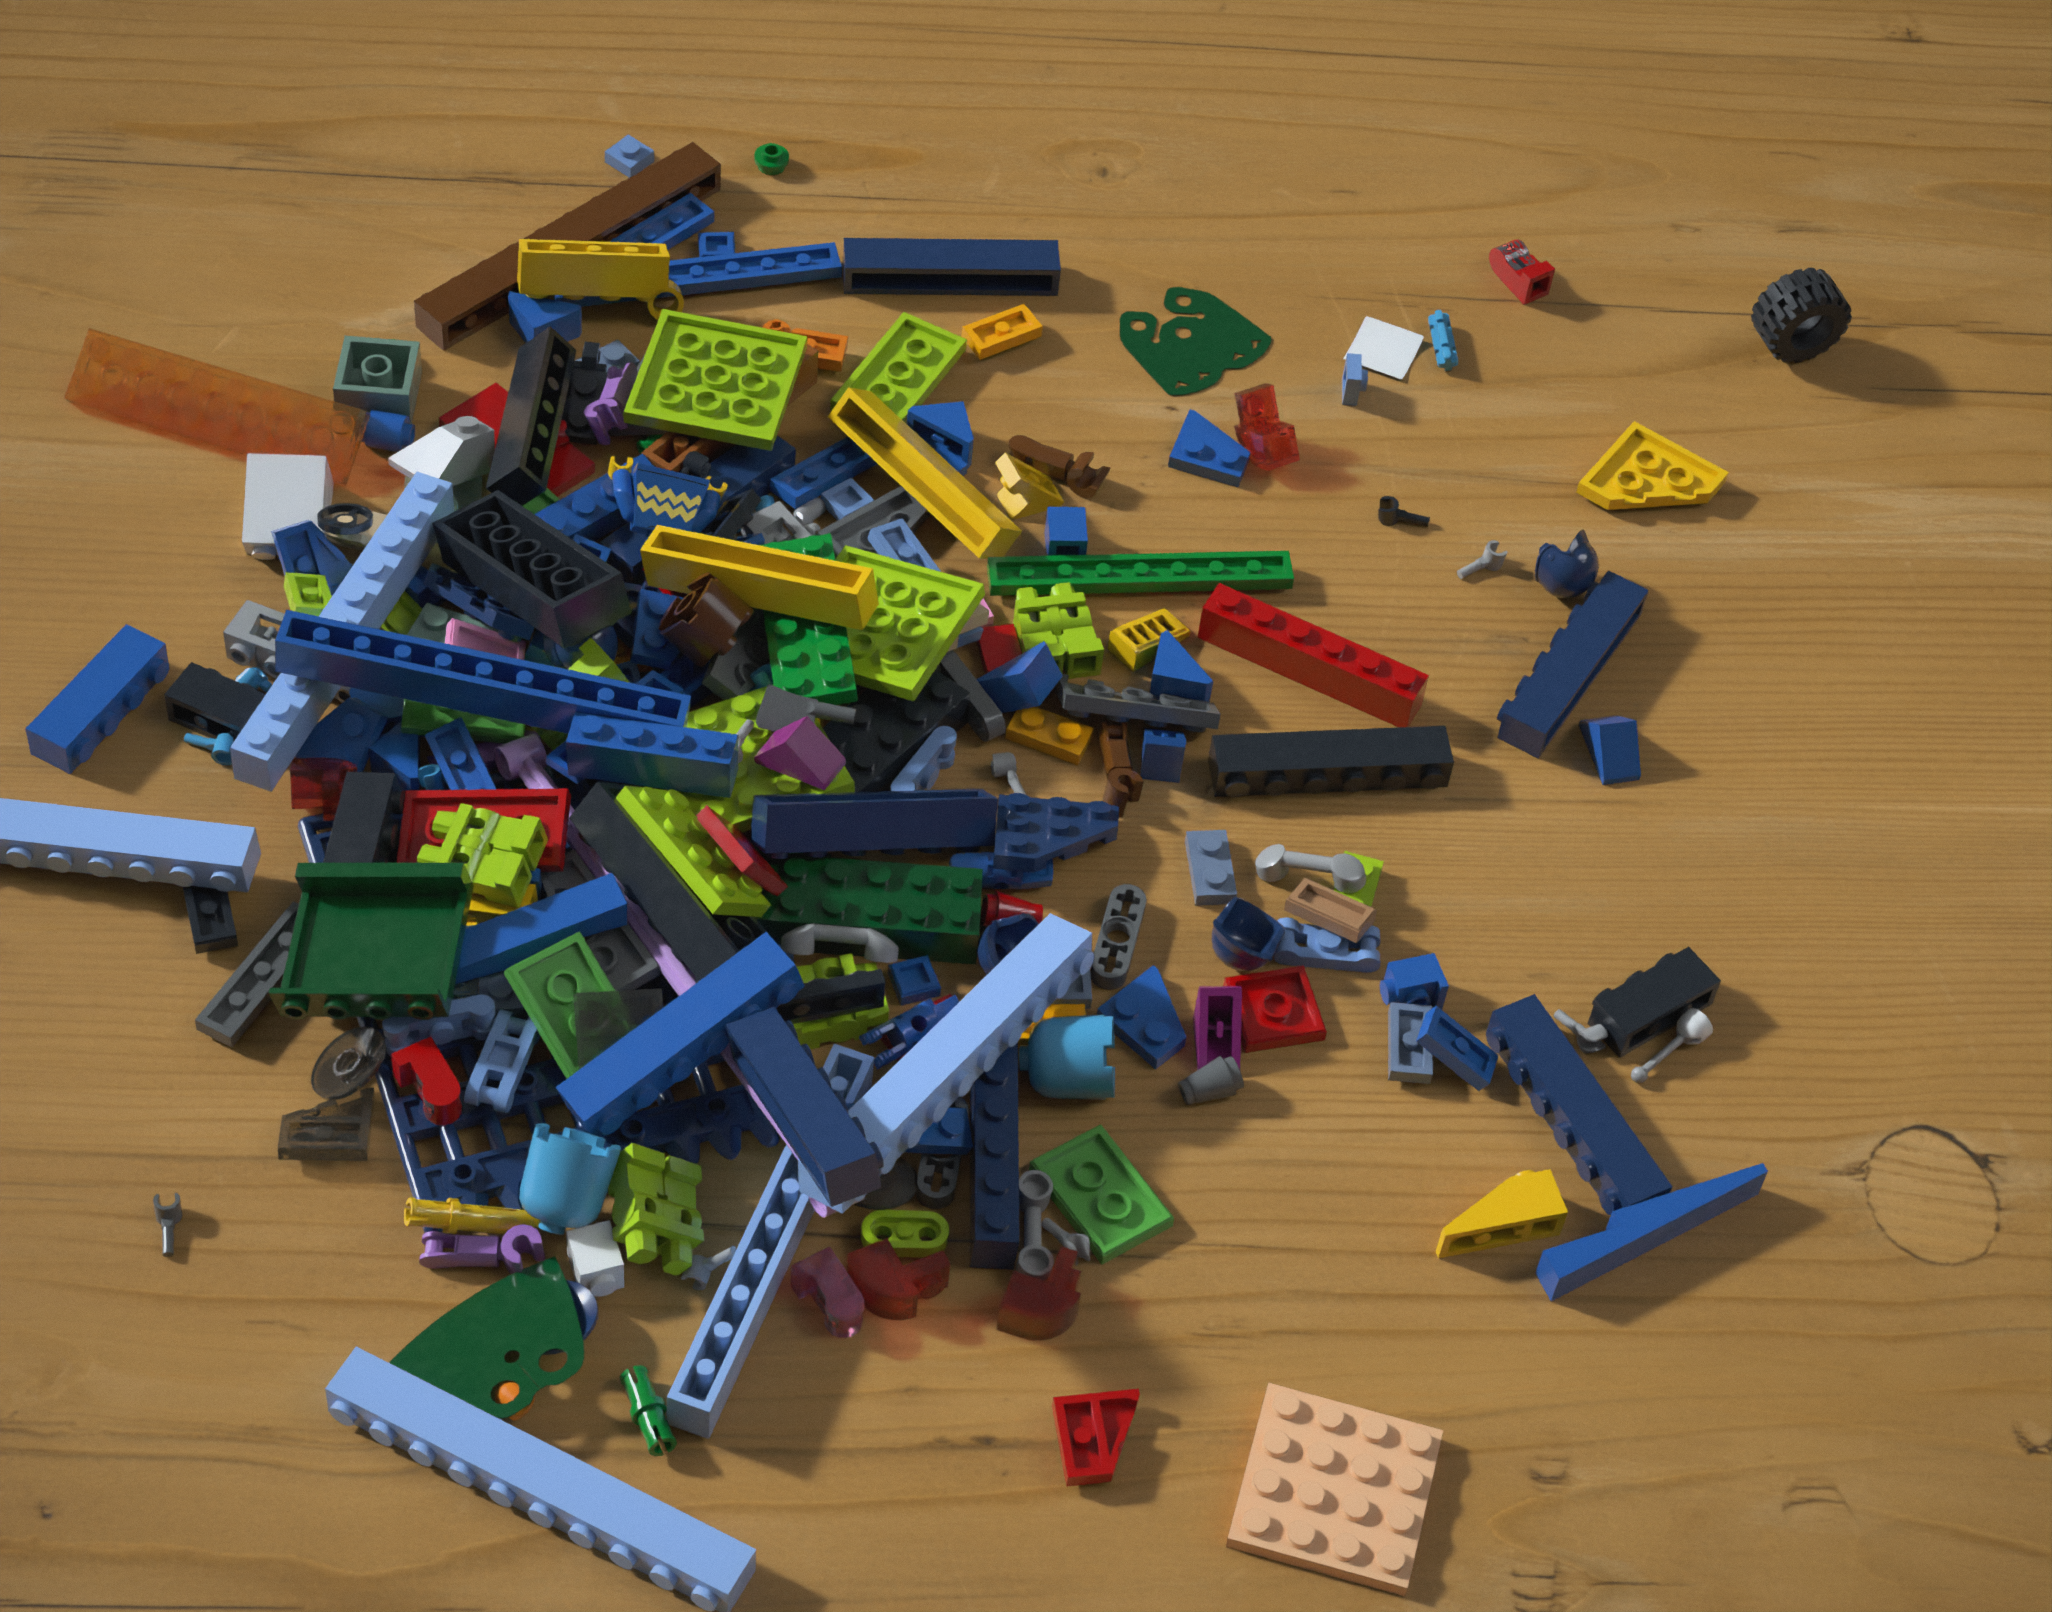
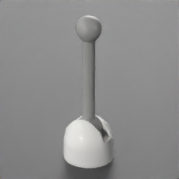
M1690 1008L1677 1022V1037L1644 1066L1635 1067L1631 1072L1632 1080L1636 1083L1646 1081L1648 1072L1683 1042L1688 1045H1697L1713 1033V1027L1707 1016L1695 1008Z

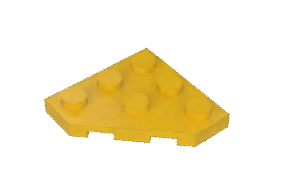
M1634 421L1581 479L1576 493L1607 510L1708 503L1726 483L1729 472Z

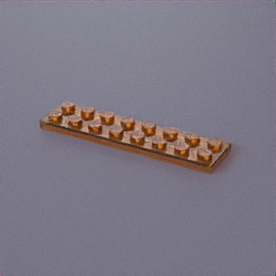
M91 328L88 329L64 399L74 404L246 456L247 453L326 456L332 480L345 486L370 418V414L362 409Z

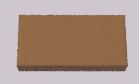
M1304 878L1286 899L1284 911L1355 943L1361 939L1374 923L1377 914L1376 909L1307 878Z

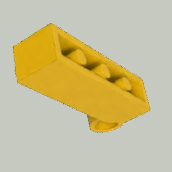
M519 239L517 282L520 294H526V296L534 299L546 298L548 295H563L564 298L571 300H580L585 296H599L607 301H617L621 297H636L637 300L647 303L650 314L657 320L662 309L682 312L684 308V300L679 286L675 282L668 280L670 256L666 244ZM663 292H669L676 296L674 303L666 308H660L653 304L655 297Z

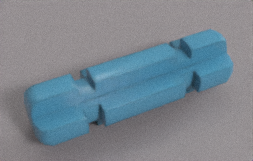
M1435 310V314L1428 317V323L1437 365L1439 368H1444L1445 371H1451L1452 367L1457 366L1459 361L1450 318L1447 313H1442V310Z

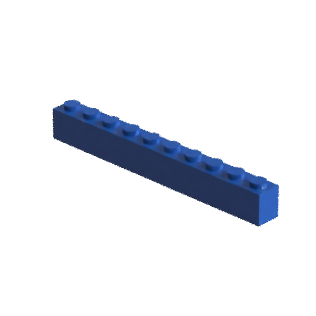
M286 610L275 639V672L562 733H569L575 712L687 727L690 695Z

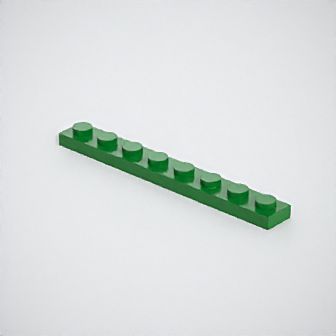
M1289 550L1005 556L987 558L990 596L1016 595L1019 588L1033 587L1037 590L1038 595L1051 594V588L1056 584L1067 582L1071 583L1075 593L1084 592V594L1214 591L1219 583L1235 590L1292 589L1294 583Z

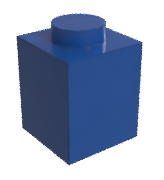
M1047 507L1044 532L1046 556L1086 555L1088 537L1085 507Z

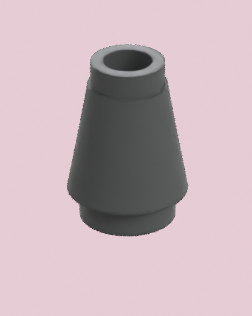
M1219 1056L1184 1080L1179 1081L1178 1088L1185 1104L1188 1106L1193 1103L1235 1096L1236 1090L1244 1088V1082L1234 1058L1230 1056L1223 1059Z

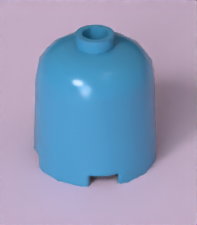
M1104 1014L1042 1019L1030 1031L1028 1045H1020L1019 1047L1020 1071H1028L1030 1084L1043 1097L1090 1100L1115 1098V1067L1107 1066V1048H1115L1114 1017L1105 1016Z
M540 1123L535 1126L522 1177L519 1196L521 1205L530 1216L540 1220L538 1227L547 1232L564 1234L566 1227L580 1228L588 1226L597 1219L601 1211L621 1147L619 1145H612L605 1149L603 1147L606 1139L564 1127L562 1135L548 1133L549 1124Z

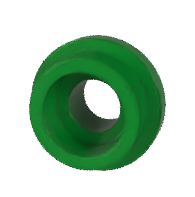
M776 143L764 144L756 149L754 161L762 173L778 175L785 170L789 163V152L786 148Z

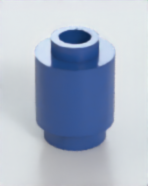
M372 409L370 412L363 411L360 414L356 437L357 441L365 442L367 447L399 452L414 442L415 425L410 424V418L407 415Z

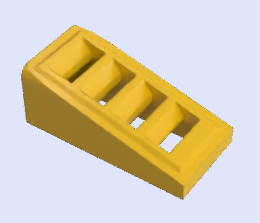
M1163 608L1112 630L1109 635L1108 650L1134 672L1156 658L1160 636L1152 629L1155 628L1159 633L1167 630L1162 625V623H1165L1172 630L1170 633L1179 643L1188 638L1191 631L1168 610ZM1145 634L1151 640H1147L1143 635Z

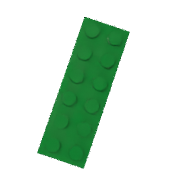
M831 533L760 545L835 561ZM763 610L773 685L775 687L799 696L817 699L818 702L833 705L858 701L847 628L845 626Z

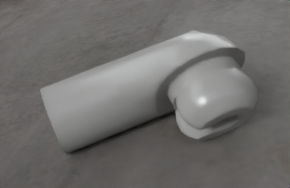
M817 497L797 508L793 514L811 535H818L816 531H819L821 528L818 524L813 523V520L825 513L826 506L824 501Z

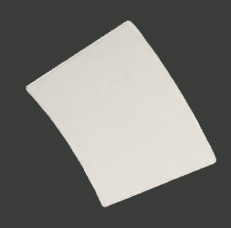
M1366 316L1347 353L1362 354V366L1403 379L1424 336Z

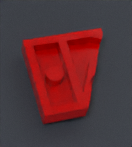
M1139 1388L1053 1397L1052 1410L1066 1487L1112 1481L1139 1402Z

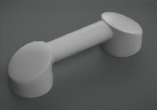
M1274 844L1264 849L1255 861L1259 878L1267 882L1281 880L1287 875L1289 867L1332 873L1334 886L1343 893L1357 892L1366 883L1363 864L1354 856L1346 853L1327 857L1286 851L1283 845Z
M811 923L797 927L781 937L780 948L785 953L813 954L815 941L865 945L864 958L870 961L890 963L897 962L898 946L885 935L870 928Z
M1039 1170L1027 1171L1019 1179V1209L1024 1212V1248L1019 1254L1016 1272L1021 1278L1031 1282H1041L1048 1279L1054 1263L1051 1252L1041 1246V1213L1048 1206L1053 1190V1182L1046 1173Z

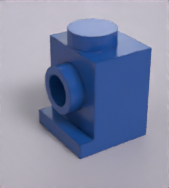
M1435 953L1388 962L1384 980L1380 982L1381 997L1386 1005L1390 1004V1002L1432 1005L1433 1008L1438 1006L1441 1010L1443 1009L1449 988Z

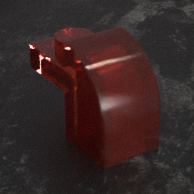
M1264 383L1236 392L1235 399L1240 424L1235 425L1234 429L1239 444L1250 451L1249 460L1252 464L1270 471L1300 461L1294 425L1279 419L1274 385Z
M294 758L290 767L292 809L323 808V821H334L347 772H357V766L350 761L337 758Z
M888 1238L848 1253L846 1278L859 1302L872 1314L888 1320H907L916 1317L919 1298L929 1299L935 1297L944 1288L948 1287L951 1264L942 1250L903 1266Z
M1061 1246L1048 1282L1013 1271L999 1307L996 1330L1033 1341L1052 1339L1066 1332L1077 1318L1081 1293L1077 1292L1082 1271L1075 1269L1078 1251Z

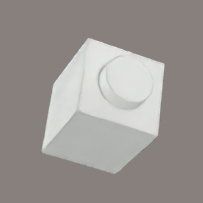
M610 1220L566 1231L567 1255L577 1283L584 1285L594 1296L598 1297L609 1295L616 1289L624 1288V1263L617 1242L613 1241Z

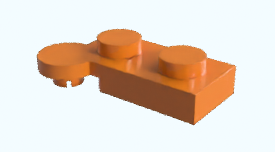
M778 319L768 321L763 325L762 328L808 336L807 344L818 350V368L842 372L848 348V336L800 328L791 330L786 322Z

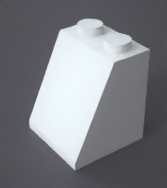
M247 453L242 544L247 554H252V557L261 560L274 559L278 552L271 531L305 520H311L319 528L317 514L321 509L331 505L334 485L326 456Z

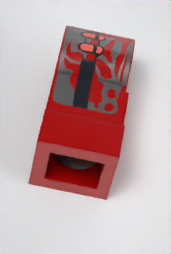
M1515 239L1490 251L1489 261L1492 270L1523 305L1549 295L1555 268L1547 260L1540 263L1529 253L1524 242Z
M430 1036L391 1053L393 1075L401 1088L413 1084L423 1101L425 1117L436 1125H447L456 1121L462 1111L460 1101L461 1088L432 1037Z

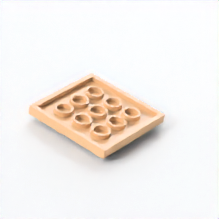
M1268 1383L1226 1547L1405 1597L1443 1430Z

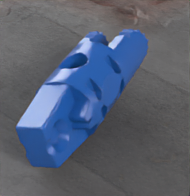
M994 852L956 853V855L950 857L949 866L983 869L982 888L1021 890L1052 885L1053 859L1047 860L1046 868L1032 873L993 869Z
M954 995L935 1005L932 999L929 998L910 1010L860 1035L859 1039L863 1046L877 1042L881 1037L887 1035L893 1048L887 1049L876 1056L874 1065L879 1069L907 1054L959 1003V1000Z

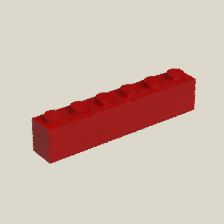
M1221 583L1217 585L1202 607L1197 638L1396 727H1409L1422 706L1429 678L1428 674Z

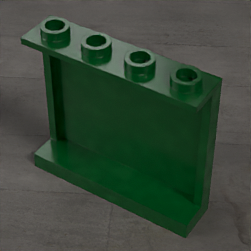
M298 863L295 879L302 893L281 988H270L268 993L280 1016H286L291 1019H303L306 1016L329 1017L338 1020L346 1019L347 1017H371L378 1020H385L390 1017H413L419 1020H429L433 1017H449L474 887L464 863Z

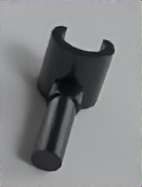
M696 451L689 452L684 459L683 468L679 470V473L693 474L697 477L705 478L712 467L708 463L709 457Z
M1392 496L1380 498L1378 518L1382 525L1392 526L1398 520L1424 526L1429 525L1430 517L1400 510L1399 502L1396 498Z

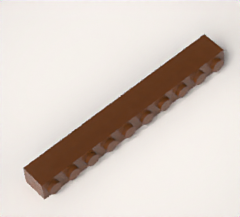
M692 142L655 164L646 167L627 180L621 181L606 192L593 197L590 201L576 209L565 213L562 217L548 225L537 229L534 233L523 239L610 242L689 193L703 201L721 190V164ZM519 241L414 300L416 328L445 351L509 313L508 296L510 291L520 293L517 282Z

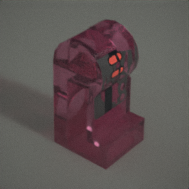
M829 1246L791 1265L790 1287L799 1299L809 1294L825 1315L824 1324L826 1329L838 1338H848L857 1334L863 1325L864 1298L831 1247Z

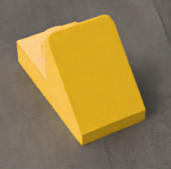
M1006 452L995 462L1002 474L1000 481L1004 486L998 492L997 497L1009 518L1019 519L1047 511V507H1060L1065 503L1051 478Z

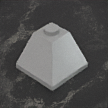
M460 417L455 422L437 428L388 458V465L410 479L418 471L451 482L452 486L490 473L495 451L494 429L475 417Z

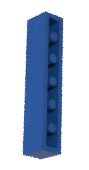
M765 932L559 1084L556 1089L567 1108L589 1134L603 1137L615 1132L622 1125L623 1121L641 1108L650 1106L657 1099L658 1095L674 1083L686 1079L693 1069L709 1057L721 1053L729 1043L726 1024L772 1007L776 1008L781 1004L791 1001L798 991L805 987L795 963L770 935Z

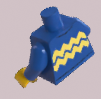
M611 456L608 475L613 481V492L623 519L630 522V531L647 535L646 540L657 525L701 533L715 519L720 500L728 487L725 482H723L720 489H717L710 484V476L704 479L637 463L632 471L633 458L628 457L626 466H620L615 463V456Z

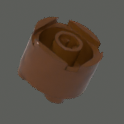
M706 572L693 580L687 586L692 592L683 599L677 596L666 610L658 627L661 631L659 633L669 643L700 668L706 665L715 653L724 656L730 651L737 640L733 634L738 627H741L748 621L753 613V609L710 572Z

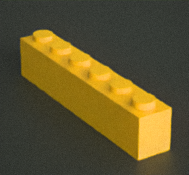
M848 387L828 418L978 558L1004 557L1022 530L871 391Z
M661 525L655 527L640 549L648 586L689 594L692 591L687 586L700 575L710 572L746 602L749 607L859 630L865 628L879 605L873 568Z

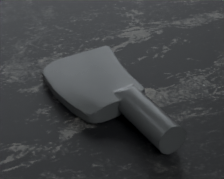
M768 685L756 717V724L761 729L775 732L808 716L813 723H815V718L854 725L856 709L818 702L817 699L799 696L773 685Z

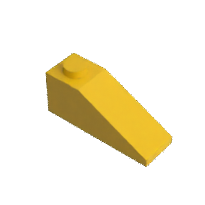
M1551 1169L1538 1172L1525 1170L1509 1177L1442 1229L1436 1248L1438 1259L1560 1235L1568 1211Z

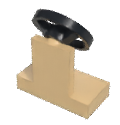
M334 504L318 512L317 524L319 528L325 531L326 538L332 544L363 551L387 515L372 512L367 507L358 504ZM332 514L331 518H325L326 516Z

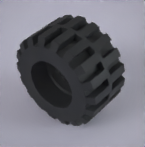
M1807 268L1804 271L1798 269L1789 275L1781 276L1778 281L1772 282L1767 286L1768 289L1759 295V301L1752 308L1754 312L1751 315L1753 326L1773 357L1777 360L1781 359L1784 363L1792 361L1799 363L1805 359H1813L1818 354L1829 350V347L1841 339L1840 336L1846 333L1849 328L1847 324L1852 319L1850 314L1852 311L1851 307L1831 276L1824 270H1816L1815 268Z

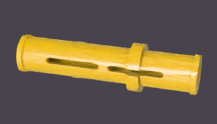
M409 1197L406 1205L411 1206V1209L405 1208L404 1223L406 1226L440 1228L444 1230L445 1234H455L457 1230L505 1235L514 1226L525 1224L539 1228L540 1223L539 1219L530 1216L525 1210L462 1204L457 1198H448L446 1202Z

